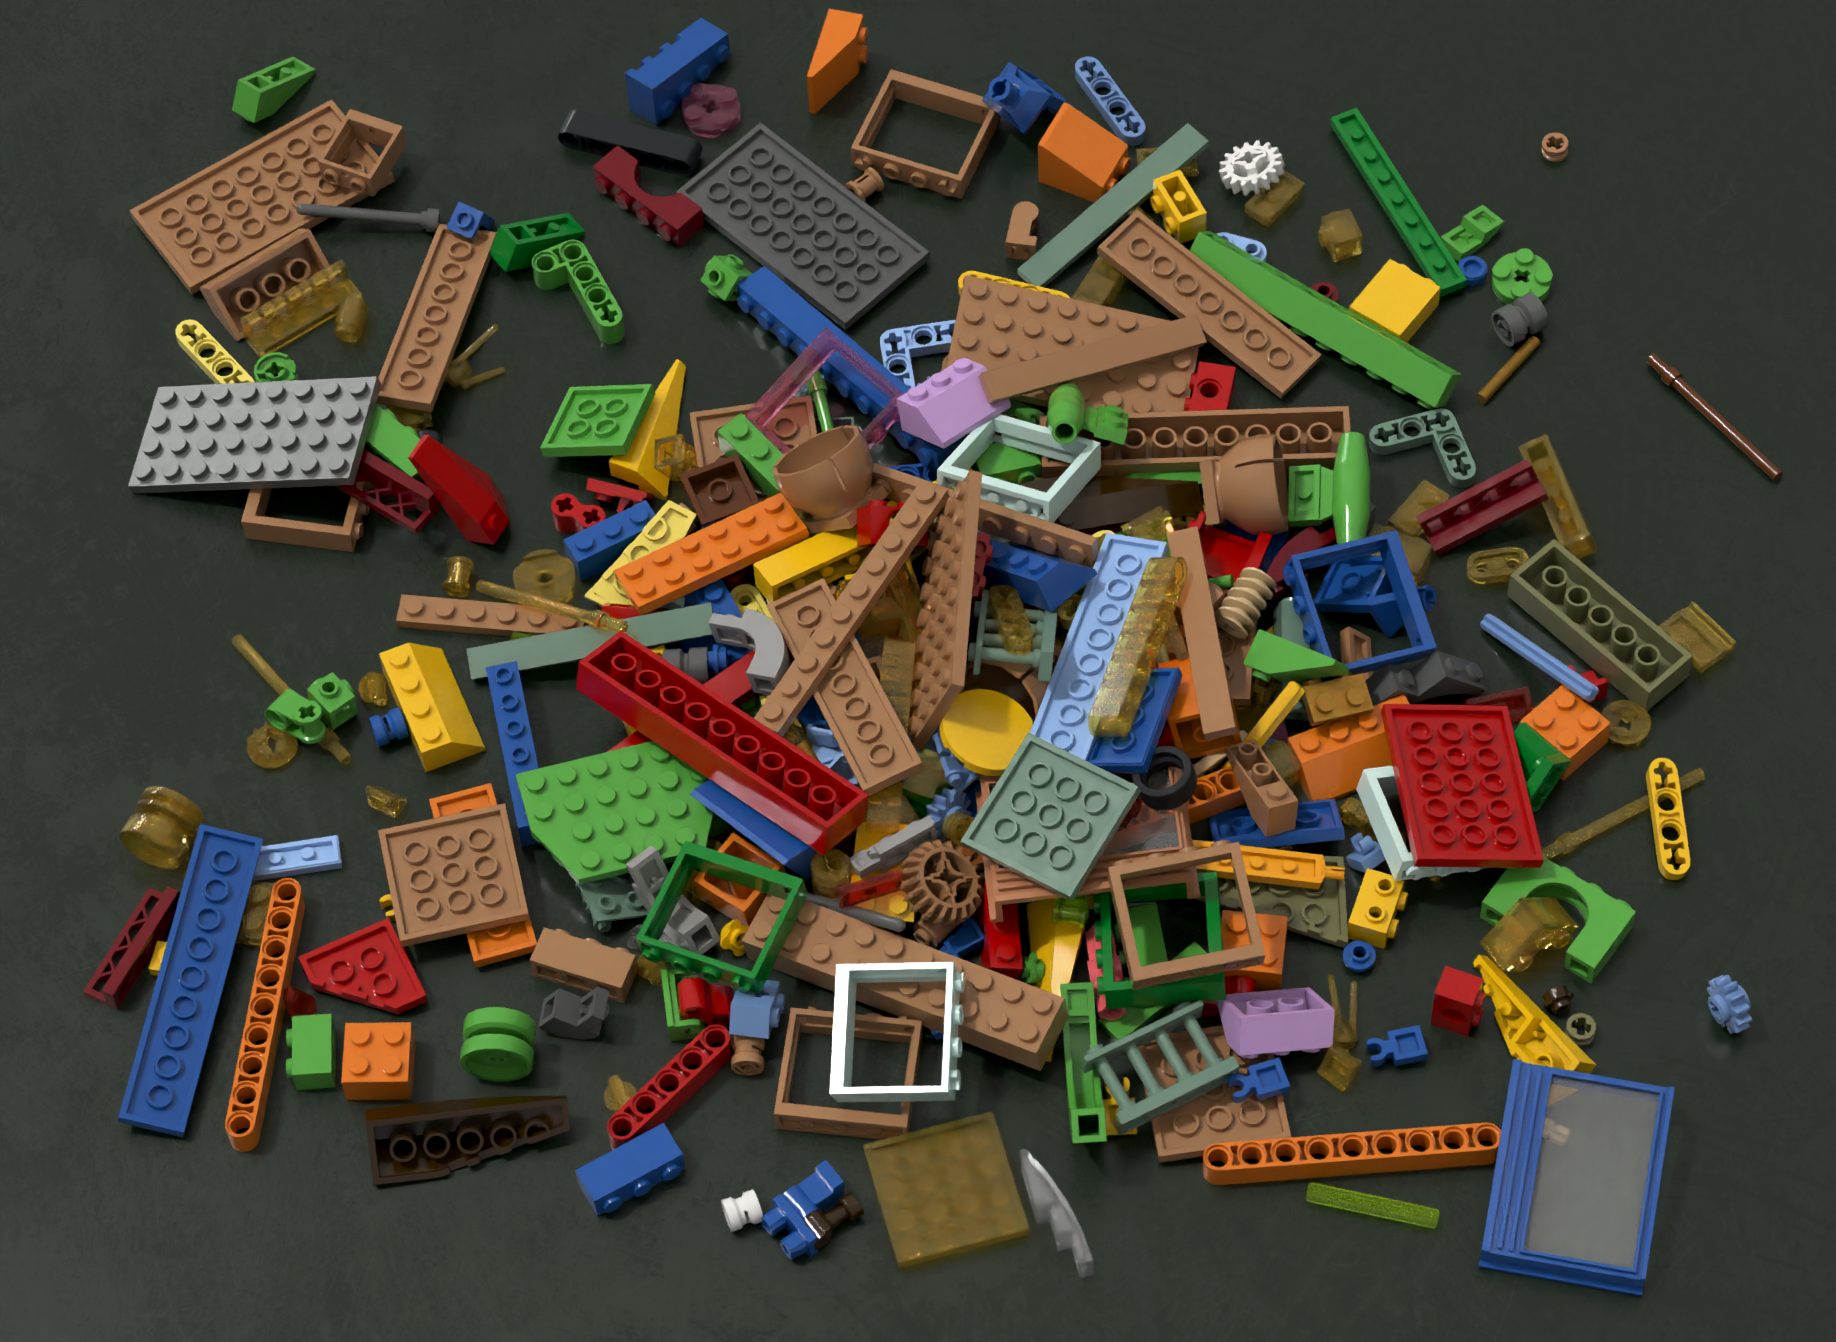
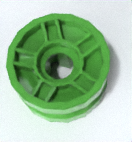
M272 352L264 355L254 366L256 382L299 380L294 360H291L287 354L281 352Z

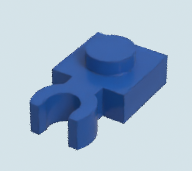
M1420 1025L1387 1031L1386 1041L1380 1038H1371L1366 1041V1051L1372 1049L1380 1051V1054L1370 1056L1371 1066H1380L1390 1058H1393L1395 1066L1424 1061L1428 1057Z
M1279 1057L1248 1066V1076L1234 1074L1227 1078L1228 1088L1233 1086H1240L1242 1088L1241 1091L1233 1093L1234 1103L1244 1102L1253 1093L1256 1094L1257 1100L1261 1101L1290 1092V1084Z

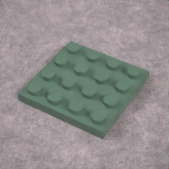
M1028 733L960 842L964 847L1074 901L1141 791L1138 786Z

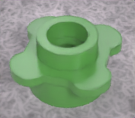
M1031 952L1029 956L1022 957L1023 969L1019 976V981L1038 984L1043 977L1044 962L1042 959L1037 958L1036 952Z

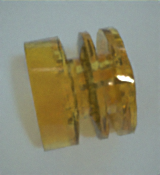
M160 786L146 787L134 808L136 814L130 815L119 835L120 841L130 853L150 865L161 869H177L190 847L188 842L194 840L198 833L199 825L203 824L205 820L203 812L195 803L176 791Z

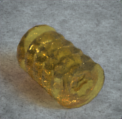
M830 849L824 855L819 852L815 854L811 860L813 894L849 904L852 867L849 857L843 851L837 849Z

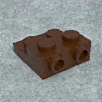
M738 454L731 457H721L712 464L701 468H691L686 473L680 475L681 488L692 512L697 514L696 517L702 529L759 503Z

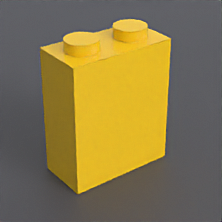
M1389 259L1349 306V310L1407 343L1439 305L1441 287L1436 285L1431 279L1424 278L1411 271L1406 265Z

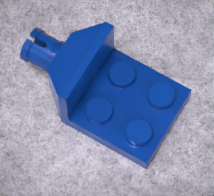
M1008 62L1001 74L990 82L988 92L982 98L983 102L1024 134L1027 133L1043 109H1047L1056 116L1064 102L1073 106L1037 76L1011 62Z
M1361 556L1330 565L1313 601L1317 611L1371 613L1386 637H1392L1404 625L1381 556ZM1431 585L1416 586L1424 610H1432L1434 608L1432 604H1436L1437 599L1435 588Z

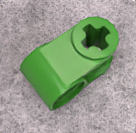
M286 689L265 710L266 719L273 727L300 739L304 743L314 744L326 736L325 724L320 719L322 717L320 705L300 696L294 690Z

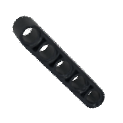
M570 110L557 137L559 142L565 147L603 157L618 145L637 159L639 166L680 176H690L693 174L703 151L702 145L691 137L581 110Z

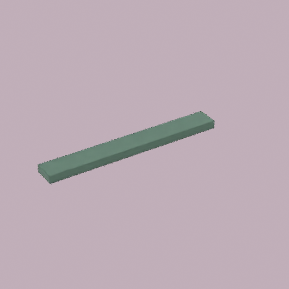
M1187 123L1017 269V274L1028 284L1045 288L1153 195L1154 179L1177 170H1182L1209 146V141Z
M710 602L467 648L471 680L488 678L486 667L517 661L519 672L581 661L619 631H623L647 648L713 636L708 624L714 613L713 603Z

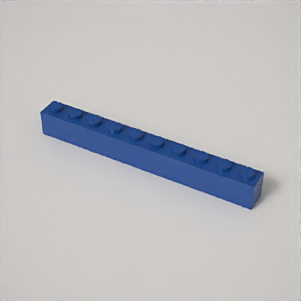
M763 266L737 284V302L743 312L750 313L757 319L763 329L769 330L777 336L779 342L783 346L791 348L803 363L805 359L815 357L821 378L831 382L843 397H848L863 414H868L883 431H888L903 448L912 451L924 466L930 465L937 473V469L964 441L965 436L943 449L903 431L896 399L908 392L910 388L767 267Z

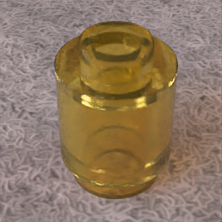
M350 296L340 301L333 325L334 335L338 340L345 343H355L362 336L369 313V307L363 299Z

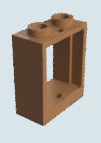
M350 109L318 159L321 179L332 185L349 188L358 194L364 193L375 197L406 146L403 126ZM355 138L384 148L369 174L339 164Z

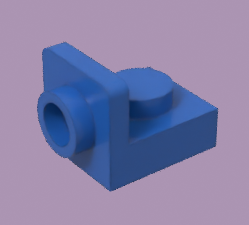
M458 201L447 229L473 240L478 229L483 228L491 231L495 220L484 212Z

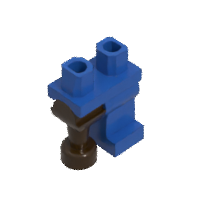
M827 1160L815 1167L816 1172L798 1185L792 1186L783 1195L779 1194L773 1199V1208L762 1217V1225L771 1236H774L784 1228L790 1233V1235L780 1241L782 1250L790 1260L803 1253L812 1257L818 1253L819 1248L830 1242L832 1230L846 1218L855 1221L864 1215L862 1206L856 1197L850 1192L844 1194V1181ZM838 1201L839 1207L826 1214L823 1213L824 1210Z

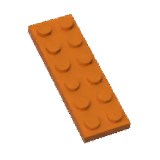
M778 493L613 571L617 582L640 616L810 536L807 527L782 493Z
M491 783L429 799L434 818L497 805ZM531 920L466 933L475 968L532 953L537 944Z

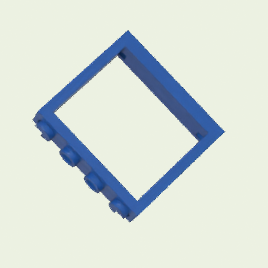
M1397 530L1291 555L1284 564L1283 578L1286 585L1291 587L1294 596L1292 601L1295 613L1301 617L1304 626L1302 633L1305 643L1310 645L1311 650L1332 658L1303 570L1380 552L1412 647L1344 664L1350 668L1349 672L1352 675L1379 670L1388 663L1399 665L1423 659L1431 655L1437 648ZM1334 676L1321 678L1322 682L1333 680Z

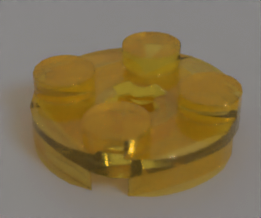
M541 549L528 553L522 558L523 562L518 568L516 566L513 573L514 587L517 595L524 601L525 605L555 607L572 599L573 591L576 587V573L574 565L568 557L565 559L563 556L558 555L557 551L551 549ZM543 574H547L548 578H552L547 583L538 582Z

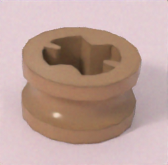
M1550 133L1544 136L1542 140L1543 156L1553 162L1565 159L1568 155L1567 137L1560 133Z

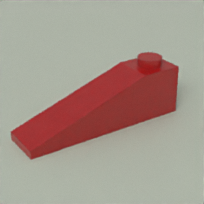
M424 435L408 456V459L467 541L494 545L510 522L503 494L487 473L431 436Z

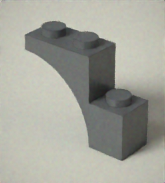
M1438 650L1410 670L1388 663L1365 680L1373 706L1405 694L1409 704H1415L1442 695L1467 694L1479 696L1486 691L1482 679V670L1476 663Z

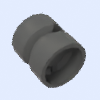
M1527 293L1513 301V305L1506 304L1493 311L1491 315L1495 332L1507 346H1513L1523 341L1525 334L1534 335L1549 325L1547 311L1541 300L1533 293Z
M709 647L690 648L688 653H684L682 649L663 650V659L701 684H705L712 679V670H708L707 651H709Z

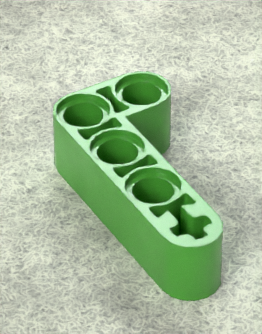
M568 240L534 255L532 258L534 281L538 288L551 290L569 283L599 339L606 344H615L624 338L625 328L622 311L582 242Z

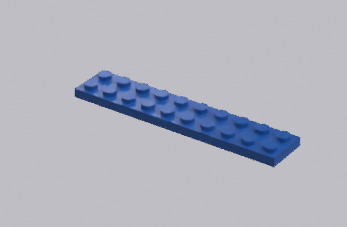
M204 824L199 825L119 1113V1123L179 1137L184 1136L261 852L262 838Z

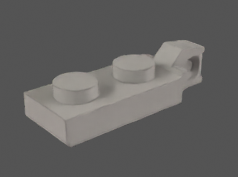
M929 815L921 820L911 822L903 830L892 836L882 838L877 844L870 846L867 850L862 849L850 858L851 867L860 879L879 869L884 873L902 863L909 856V853L914 848H918L922 843L927 841L931 843L937 840L935 822Z

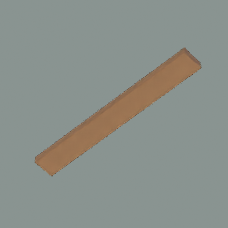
M1195 314L985 371L979 375V379L989 404L1197 348L1206 344L1207 341Z
M1198 526L1167 533V539L1205 741L1237 734Z

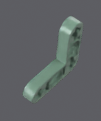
M1440 408L1378 424L1370 430L1369 448L1374 453L1388 455L1432 443L1451 485L1457 488H1467L1474 483L1476 476L1475 462L1455 416L1449 410ZM1441 421V423L1446 424V426L1441 427V425L1436 424V422ZM1415 427L1420 431V434L1411 437L1403 431L1405 428ZM1383 436L1384 440H1388V442L1383 443L1378 437ZM1453 443L1460 450L1456 453H1448L1443 449V446ZM1458 462H1460L1462 472L1467 473L1466 476H1462L1460 472H1457Z

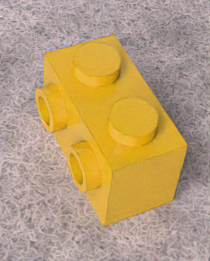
M1181 170L1153 180V196L1150 197V202L1155 213L1161 214L1165 229L1169 235H1173L1176 241L1182 244L1195 239L1199 231H1206L1207 212Z
M1367 868L1348 922V939L1365 941L1372 946L1385 949L1388 937L1394 939L1398 929L1399 920L1395 919L1397 911L1403 912L1406 906L1408 893L1404 892L1405 880L1395 881L1390 874Z

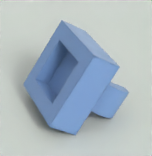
M1358 833L1349 839L1352 848L1355 850L1345 857L1350 868L1366 873L1367 868L1373 869L1386 860L1379 843L1372 841L1369 835L1363 838L1362 834Z

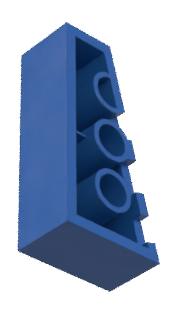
M700 18L680 32L676 37L675 43L671 45L667 42L661 46L656 57L651 58L647 56L641 61L642 67L637 71L631 68L625 72L629 110L655 126L664 118H668L673 113L674 108L683 99H687L693 89L701 81H705L719 63L727 59L730 53L728 33Z

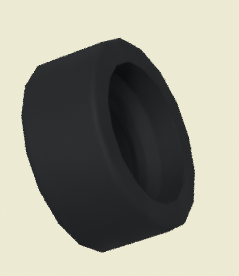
M1160 746L1155 749L1147 773H1132L1133 783L1141 791L1139 794L1140 800L1147 807L1155 810H1171L1180 807L1192 797L1197 787L1198 779L1190 757L1183 750L1173 746ZM1166 767L1182 769L1183 774L1179 781L1171 787L1158 790L1147 787V781L1156 771Z

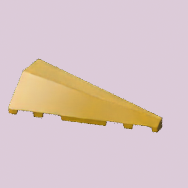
M676 359L656 389V394L627 455H613L609 461L611 476L639 485V490L652 493L655 498L663 501L668 499L673 453H675L680 418V404L683 397V384L686 374V365Z
M1062 897L1039 900L1027 904L1030 952H1036L1037 958L1042 959L1044 962L1043 977L1040 983L1033 984V986L1061 996L1060 984L1073 983L1074 969L1089 918L1090 902L1078 899L1071 901ZM1056 1042L1046 1060L1048 1062L1052 1060Z
M1478 955L1473 965L1480 970L1485 982L1483 989L1486 995L1490 996L1496 1009L1494 1015L1511 1056L1517 1060H1522L1521 1062L1590 1074L1596 1064L1488 956ZM1550 1084L1547 1107L1576 1092L1578 1089Z

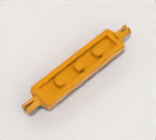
M1192 840L1193 846H1196L1198 849L1211 847V844L1214 843ZM1240 845L1248 881L1319 890L1324 878L1344 880L1345 867L1326 866L1323 855ZM1231 859L1196 866L1197 873L1217 872L1218 878L1235 880Z

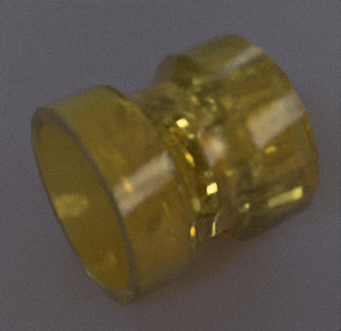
M954 812L948 815L942 825L944 838L947 841H951L952 844L967 849L960 841L973 822L974 817L961 812Z

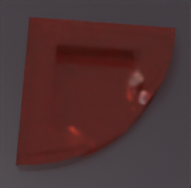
M294 986L284 989V1001L291 1018L292 1016L314 1015L315 997Z

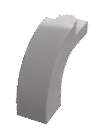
M746 608L742 618L731 614L721 615L713 613L708 624L716 643L744 647L755 651L754 657L746 671L753 692L770 695L792 664L780 629L769 617L752 609Z
M652 846L625 864L635 882L632 884V887L648 913L669 874L658 850ZM682 894L664 929V933L678 947L702 955L717 944L720 938L709 916L692 905Z

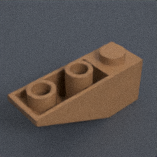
M1255 739L1226 747L1225 752L1251 817L1265 837L1294 830L1298 799Z

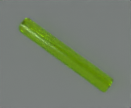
M1313 1182L1309 1183L1306 1191V1201L1310 1203L1428 1228H1436L1438 1224L1439 1210L1436 1208Z

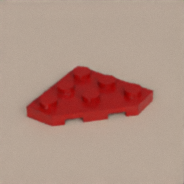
M389 918L298 957L312 989L395 1014H400L428 1001L426 993L403 947H401Z

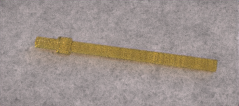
M479 580L476 584L478 592L588 623L593 629L600 631L608 629L615 632L623 631L624 633L628 629L626 621L612 618L603 611H588L485 580Z
M241 634L233 637L232 644L279 695L286 689H290ZM326 728V736L318 743L324 750H330L343 765L347 764L352 759V755L339 742V736L331 728Z
M1697 768L1679 778L1680 790L1683 791L1704 780L1705 774L1703 770ZM1648 794L1573 833L1568 831L1558 836L1556 842L1541 849L1542 853L1549 860L1561 853L1568 854L1576 850L1578 844L1650 808ZM1660 797L1657 803L1667 799L1668 797Z

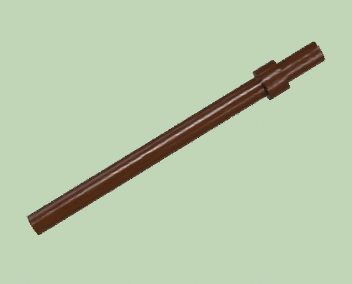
M1656 353L1651 354L1647 358L1646 362L1661 375V380L1669 388L1674 387L1773 481H1777L1782 476L1783 472L1682 379L1683 374L1674 366H1668Z

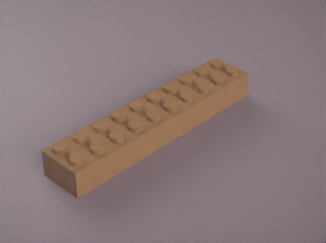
M1349 406L1128 413V428L1124 445L1094 437V433L1083 428L1077 436L1101 442V468L1094 476L1125 477L1131 473L1200 471V462L1210 459H1221L1239 440L1258 434H1275L1280 441L1287 480H1289V466L1320 464L1322 467L1333 470L1340 436L1351 432ZM1040 416V426L1048 428L1047 416ZM1041 455L1042 479L1061 476L1071 463Z
M769 894L765 897L742 939V944L749 960L757 961L786 900ZM805 900L773 969L835 992L836 964L954 962L965 976V990L963 993H960L959 1005L963 1006L964 1020L962 1025H958V1037H961L963 1042L1033 1069L1042 1070L1069 1017L1064 997ZM946 981L857 983L856 1001L898 1017L907 1016V1019L920 1020L922 1021V1026L944 1034Z

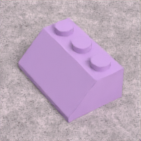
M967 358L956 360L951 366L939 373L933 374L931 378L918 386L912 387L908 392L896 399L902 430L943 449L1010 408L1011 403L1007 399L989 404L979 379V375L988 370L985 366Z
M1310 987L1226 994V1000L1217 1001L1226 1042L1240 1057L1256 1058L1259 1054L1264 1053L1287 1055L1290 1051L1297 1050L1314 1053L1319 1052L1320 1048L1333 1047L1335 1010Z

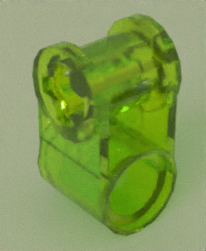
M1091 894L1078 895L1074 901L1065 897L1056 898L1053 907L1052 924H1058L1060 921L1079 925L1080 929H1085L1089 915Z

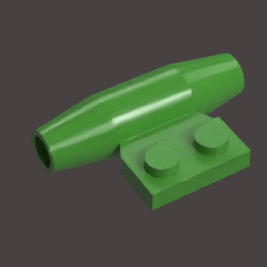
M1074 382L1058 385L1051 394L1048 402L1047 425L1054 440L1060 444L1073 442L1083 428L1094 433V437L1124 445L1127 436L1128 413H1124L1123 409L1114 405H1106V407L1098 405V408L1085 407V399L1078 385Z
M1347 432L1340 436L1333 470L1322 467L1320 464L1289 466L1288 523L1290 527L1318 526L1333 518L1337 544L1366 538L1370 518L1371 470L1363 434Z

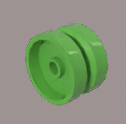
M487 1007L468 1013L463 1025V1039L465 1042L461 1046V1068L472 1076L489 1081L508 1082L528 1076L533 1070L534 1051L532 1046L535 1044L537 1029L535 1021L521 1011L505 1007Z

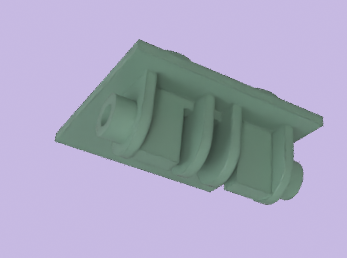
M630 873L582 885L576 882L575 887L583 897V905L586 906L587 913L592 914L593 926L600 933L608 932L611 929L612 921L648 916V911L632 887V884L635 882Z

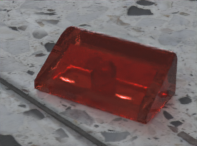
M1528 686L1463 699L1464 705L1507 706L1511 722L1522 720L1533 710Z
M894 869L833 888L839 908L849 907L900 891L899 887L902 883L900 869Z

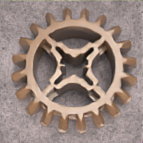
M939 839L931 843L928 841L924 842L918 848H914L901 865L903 870L898 878L903 883L900 884L899 890L907 893L903 902H911L913 905L911 912L919 911L921 913V921L930 918L932 926L939 925L940 923L944 928L950 927L952 924L955 926L959 925L966 918L969 919L974 915L982 902L980 897L985 889L980 884L984 877L976 873L980 865H972L970 862L972 855L964 856L962 854V846L953 849L951 841L943 844ZM925 864H928V869H929V870L926 872V873H927V877H924V867H925ZM956 890H959L958 903L955 901V896H957Z

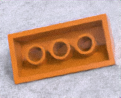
M1405 694L1374 705V710L1371 713L1326 723L1288 738L1287 760L1309 801L1337 800L1357 792L1356 788L1363 769L1392 765L1381 710L1384 704H1409Z

